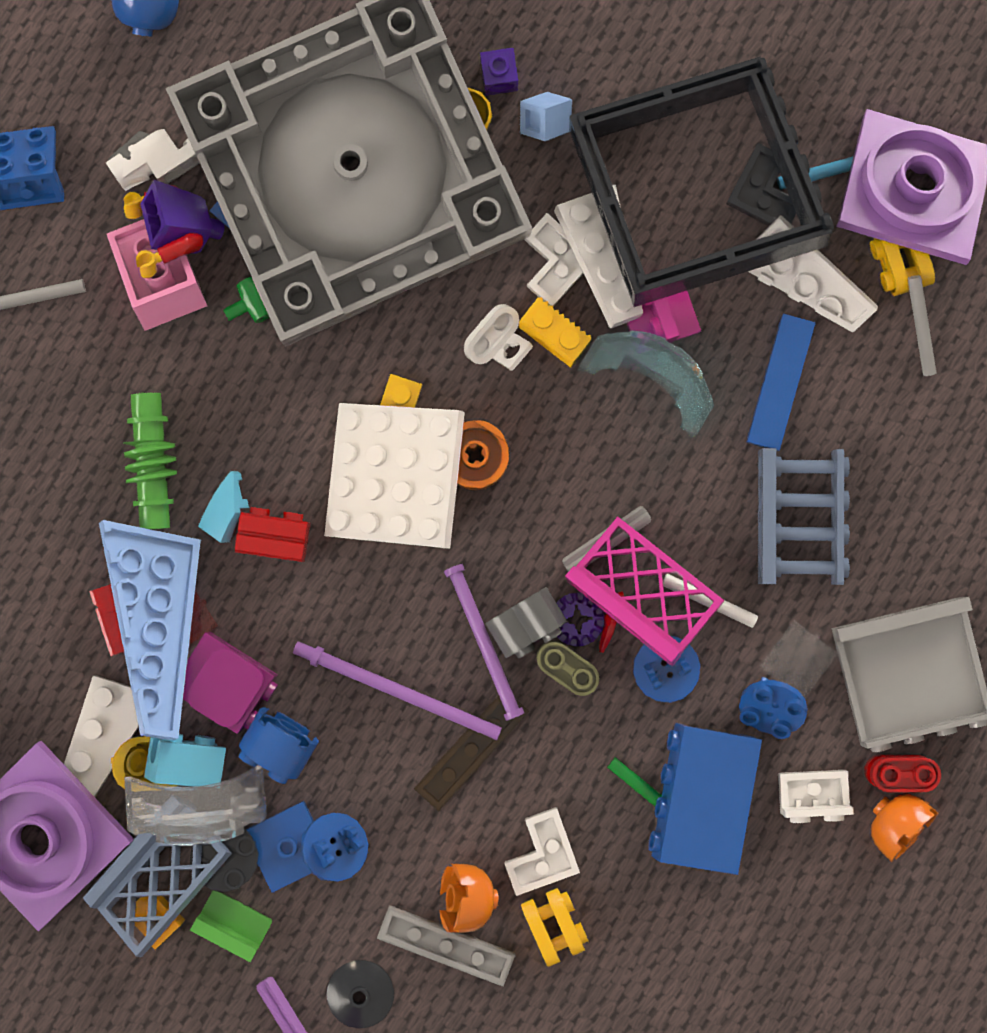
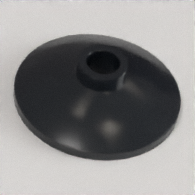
M366 960L351 961L339 967L330 978L327 987V1002L332 1014L341 1023L353 1028H368L378 1024L387 1016L394 1000V987L387 972L379 965ZM361 991L365 994L366 999L363 1002H357L353 994Z

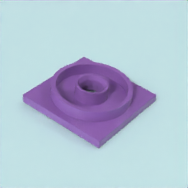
M867 109L862 119L836 227L967 265L971 260L987 185V144L953 135L932 126L916 124ZM911 169L918 174L927 173L933 179L935 188L930 191H923L913 187L906 179V171Z
M42 741L36 743L0 779V891L39 932L134 840ZM36 825L46 832L49 845L44 854L34 855L31 849L22 843L21 831L24 826Z

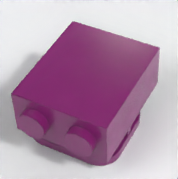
M205 632L187 660L183 700L188 702L193 709L218 725L227 727L238 734L244 728L248 730L258 713L256 708L262 699L268 702L278 687V684L274 682L278 674L212 632Z

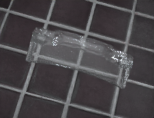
M260 765L230 780L195 787L162 786L144 782L133 777H124L127 830L135 835L142 833L156 835V842L188 846L216 843L239 836L244 833V826L250 823H261L266 818L263 767Z

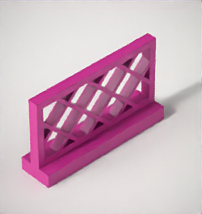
M619 517L612 522L577 566H573L565 575L570 585L672 667L679 660L683 651L724 603L721 597ZM619 528L630 536V549L611 550L610 538ZM634 540L643 547L635 548ZM607 543V551L599 552ZM650 552L656 556L658 569L637 571L636 553ZM632 554L634 572L614 574L612 556ZM608 557V575L595 576L586 567L594 558ZM661 561L669 568L661 569ZM677 573L683 578L684 591L664 592L662 574ZM658 575L660 593L640 595L638 577ZM634 577L635 596L621 597L615 592L614 579ZM610 580L611 588L602 581ZM687 582L696 589L688 590ZM704 594L713 602L704 613H690L689 595ZM685 596L687 614L666 616L665 598ZM661 598L663 617L647 618L642 614L640 600ZM637 601V609L628 602ZM700 618L699 621L692 628L691 619ZM688 620L689 633L680 643L668 635L667 622ZM663 622L664 631L655 623Z

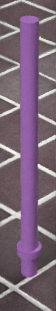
M298 641L293 650V654L309 660L312 666L317 667L319 664L495 740L498 739L502 727L327 654L322 647L317 646L313 648Z

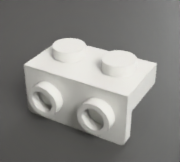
M847 770L778 773L780 814L790 818L791 823L811 822L810 817L824 816V821L845 820L844 815L854 814L853 807L850 806Z

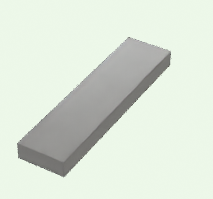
M391 905L388 907L377 936L379 940L503 987L515 957V953L464 933L446 932L441 924Z

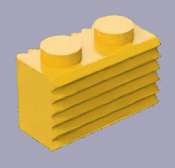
M542 297L536 299L519 321V328L570 368L591 341V335H586L585 331H580V326L575 327V322L570 323L569 318L564 319V314H559V310H554L553 306H548V301L543 302Z

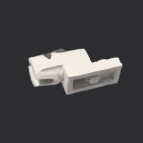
M165 129L157 130L150 135L142 131L137 132L127 143L112 154L106 162L125 191L150 180L149 176L151 174H154L158 181L169 184L200 163L188 138L184 141L183 147L177 149Z

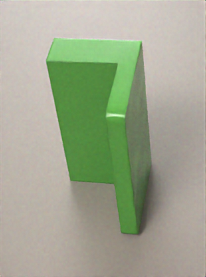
M212 891L190 931L251 962L272 924V919L220 891Z

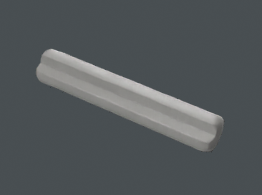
M639 506L621 518L636 531H639L651 522V516L643 506ZM619 528L610 538L611 549L630 536ZM607 529L563 558V565L568 572L573 566H577ZM607 543L599 552L607 551Z

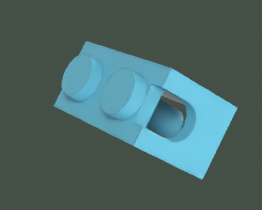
M181 734L174 741L150 737L144 778L156 784L220 788L226 748L217 746L215 743L216 738L196 735L194 741L183 740V735Z

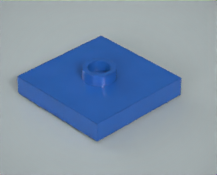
M305 801L245 829L256 841L259 853L258 865L272 893L312 873L304 862L301 850V836L314 821Z

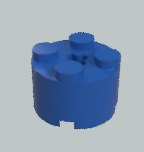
M260 708L239 743V747L242 750L239 758L248 765L254 767L257 764L269 771L268 775L273 780L286 784L288 779H297L319 744V740L315 737L311 741L307 737L310 730L285 714L277 711L275 717L267 715L269 708Z

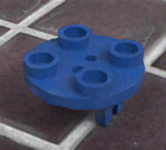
M671 636L678 643L682 641V639L676 636ZM645 644L642 645L634 657L633 674L636 684L645 695L656 701L670 703L683 699L693 691L699 680L700 663L697 653L690 644L673 667L667 662L665 666H662L660 662L663 659ZM668 672H672L673 676L671 678L667 677Z
M761 677L760 681L750 684L742 692L739 703L740 720L743 724L752 726L761 732L772 734L778 739H786L791 735V732L800 728L805 722L808 711L806 700L797 689L787 683L768 680L765 677Z
M330 813L320 816L308 826L301 836V850L304 862L320 880L338 882L351 878L361 870L367 858L368 841L366 833L358 821L347 814ZM331 838L334 839L333 844L330 843ZM337 850L340 851L339 856L336 855Z

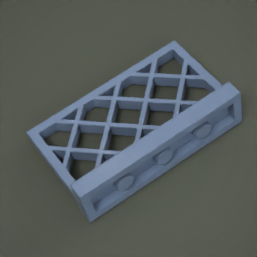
M173 795L83 897L90 908H97L136 957H142L232 854L195 812L197 808L191 801ZM190 820L194 825V840L181 841V828ZM211 844L218 854L209 864H201L202 845ZM181 846H193L192 865H180ZM165 847H172L171 866L159 867V853ZM192 870V884L186 890H179V871ZM171 871L170 891H157L158 872ZM150 872L149 892H136L139 876L142 873ZM157 896H170L169 910L164 916H156ZM136 897H148L147 917H135ZM120 898H127L126 918H118L111 910ZM135 922H147L146 936L138 943L134 938Z

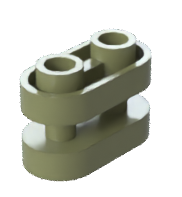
M548 641L539 647L536 660L538 666L545 674L579 696L589 695L596 690L599 684V673L591 663L558 641Z

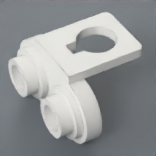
M506 304L495 306L467 337L464 344L466 357L476 364H484L494 359L510 371L514 370L533 347L529 341L514 333L519 325L517 311ZM520 345L518 353L514 357L507 359L506 349L509 346L513 348Z

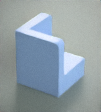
M545 92L520 101V134L547 141L568 133L569 116L572 115V99Z

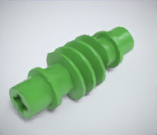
M161 393L131 394L132 418H127V424H133L134 442H123V444L135 447V449L124 452V457L136 460L135 463L125 466V471L137 473V476L127 479L126 483H137L138 501H133V507L138 506L140 528H170L169 504H174L173 499H168L166 478L176 475L177 470L165 468L166 464L176 461L175 456L164 454V451L175 447V443L164 441L163 422H168V416L162 415Z

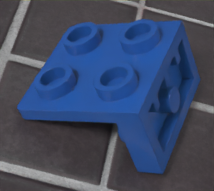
M54 126L0 133V210L64 201V189L55 169L56 130Z

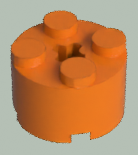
M481 420L467 421L463 424L457 485L468 490H483L497 483L504 475L509 461V448L504 435L494 425ZM477 447L481 448V456L484 460L482 462L476 460L473 464L469 463L470 458L467 451L469 449L475 451Z

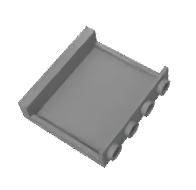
M969 597L949 599L831 628L862 747L871 748L872 752H880L891 749V743L904 740V744H913L925 740V734L936 732L937 736H945L956 733V727L969 724L970 728H978L987 725V687L967 612L972 610Z

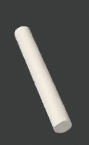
M670 574L665 575L663 579L664 587L672 591H684L682 580ZM687 583L688 590L696 589L694 586ZM704 594L689 595V599L704 606L710 607L713 604ZM725 600L717 610V612L751 628L754 627L758 619L757 615Z

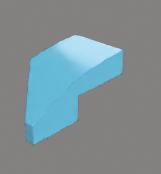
M231 471L220 484L198 526L220 543L230 542L240 517V509L249 508L247 499H242L239 481L242 480V477L238 471Z

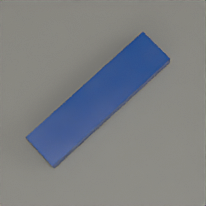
M784 313L781 315L746 443L763 448H776L777 452L780 451L815 322Z

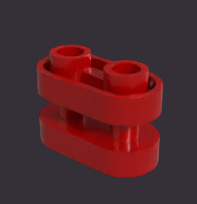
M878 754L867 761L865 777L871 785L885 792H929L938 786L941 780V770L935 761L918 754Z

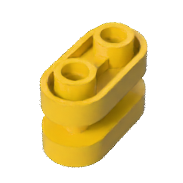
M876 238L870 241L871 253L875 260H880L883 272L880 273V280L886 292L890 291L893 296L909 292L907 278L915 275H921L923 287L934 284L935 273L929 254ZM904 248L909 263L908 268L904 266L899 249Z
M558 888L546 893L549 903L537 908L534 899L521 904L526 920L548 967L561 962L558 951L569 947L574 956L585 951L583 944L589 941L581 922L575 925L573 923L570 912L575 909L568 892L560 893ZM555 915L563 934L551 939L543 920Z

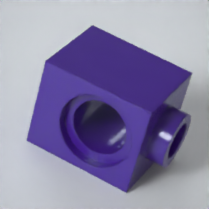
M514 48L480 52L485 96L518 91V74Z

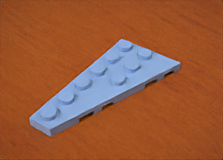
M102 520L99 523L140 736L174 741L179 738L201 540Z

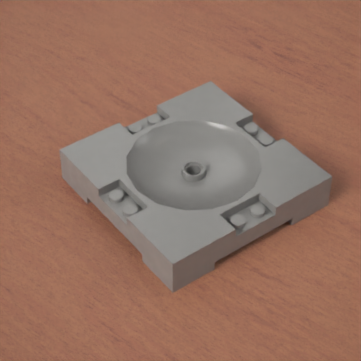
M363 0L355 4V9L234 63L230 64L228 60L166 88L249 269L252 280L276 333L285 347L371 309L384 300L435 277L440 278L522 241L531 235L532 226L507 170L499 159L460 73L430 0ZM347 157H356L360 160L358 168L352 171L345 170L342 167V163Z

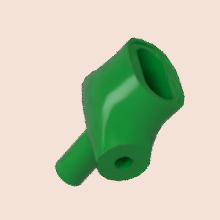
M252 277L246 278L236 285L241 300L223 309L229 321L246 312L249 313L255 323H261L270 318Z

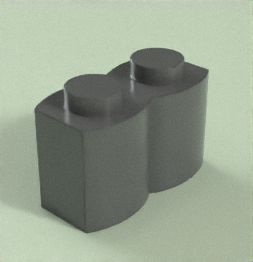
M545 587L485 624L504 656L507 658L516 654L519 659L535 649L533 642L542 638L546 643L560 635L562 631L559 627L565 624L567 620L548 588Z

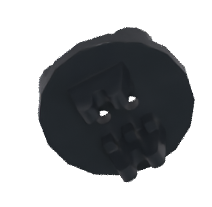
M219 823L208 826L220 841L229 848L232 854L225 861V866L220 867L204 886L213 891L221 892L239 889L251 879L257 869L259 853L256 841L247 830L236 824ZM211 844L202 845L201 864H209L218 854ZM193 846L191 847V854H190V864H191V865H192V862H193Z

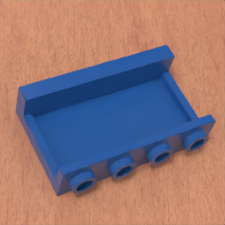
M675 723L674 730H670L667 738V749L670 750L668 764L665 763L661 771V783L664 786L662 797L657 799L655 805V817L658 818L656 830L651 832L649 838V851L652 852L651 856L661 863L738 875L762 739L744 734L737 735Z

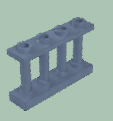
M762 448L758 450V584H776V577H781V574H831V585H844V578L849 577L850 570L849 559L844 558V544L849 543L850 536L849 525L844 524V511H848L850 503L849 492L844 491V477L849 476L850 469L849 458L844 457V449L831 451V460H782L781 456H776V448ZM781 473L831 474V494L781 493V490H776V477H780ZM781 507H831V527H781V524H776V510H781ZM781 540L831 541V561H781V557H776V544H781Z

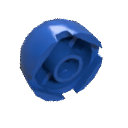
M112 0L115 16L122 24L133 27L132 34L150 37L153 36V30L165 29L172 23L176 17L179 0Z

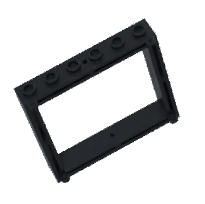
M760 56L569 116L571 138L633 307L828 246L831 234L834 232L832 218L829 213H824L820 204L822 196L817 183L812 184L808 174L810 172L808 159L805 154H800L796 145L798 144L797 132L793 125H788L785 118L786 106L781 96L777 97L773 88L775 85L774 76L771 69L767 68L764 57L761 58ZM748 92L801 226L645 275L595 139Z

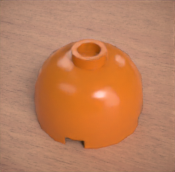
M911 794L898 795L891 801L884 797L873 809V812L877 815L871 825V836L874 844L893 862L894 859L897 860L918 839L917 837L924 830V825L929 827L939 813L929 803Z
M451 864L452 866L445 868L441 879L440 895L446 892V910H440L443 928L446 932L455 933L476 931L485 925L491 917L493 910L497 908L499 900L498 891L493 889L492 881L488 875L477 866Z

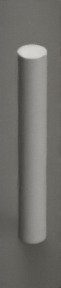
M915 275L907 278L923 376H931L937 373L922 278L921 275Z
M79 279L0 296V310L86 292L84 280Z

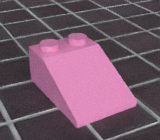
M144 219L107 233L132 308L145 331L207 307L187 255L166 264L163 261L157 263V272L151 278H143L141 276L140 267H137L136 264L137 254L143 250L151 251L153 254L158 252V250L151 249Z

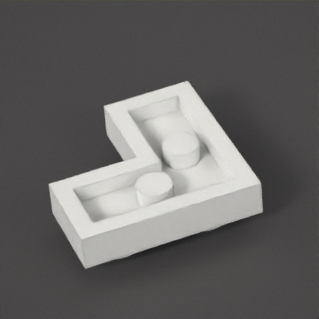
M546 213L532 229L530 237L524 239L548 261L527 284V287L539 298L542 297L543 302L548 301V306L554 307L584 273L561 225Z
M557 807L525 818L536 850L505 861L516 896L580 873Z

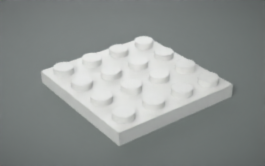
M339 403L324 536L450 549L465 412L446 409Z

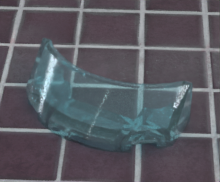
M630 331L597 336L580 364L578 371L583 374L586 371L595 376L602 369L616 371L618 367L639 372L651 378L676 401L674 406L680 411L682 416L680 428L688 432V437L694 438L714 407L712 395H710L703 373L695 361L683 349L674 346L665 338L655 334Z

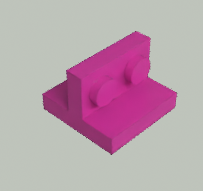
M688 291L643 304V314L641 317L627 322L637 354L701 332Z

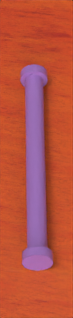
M459 564L445 570L444 573L446 578L450 577L505 708V720L508 721L525 712L522 707H518L463 575V571H465L464 566Z

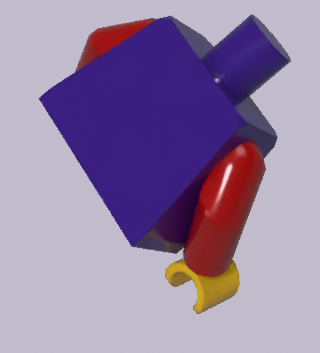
M153 180L148 191L144 192V196H140L136 192H129L124 197V213L126 218L136 219L143 215L151 249L158 250L154 254L147 250L140 251L137 254L136 264L137 267H140V274L143 278H151L156 274L157 263L163 261L166 264L190 253L197 254L201 252L208 238L219 240L224 233V224L218 219L210 218L205 199L182 190L175 185Z

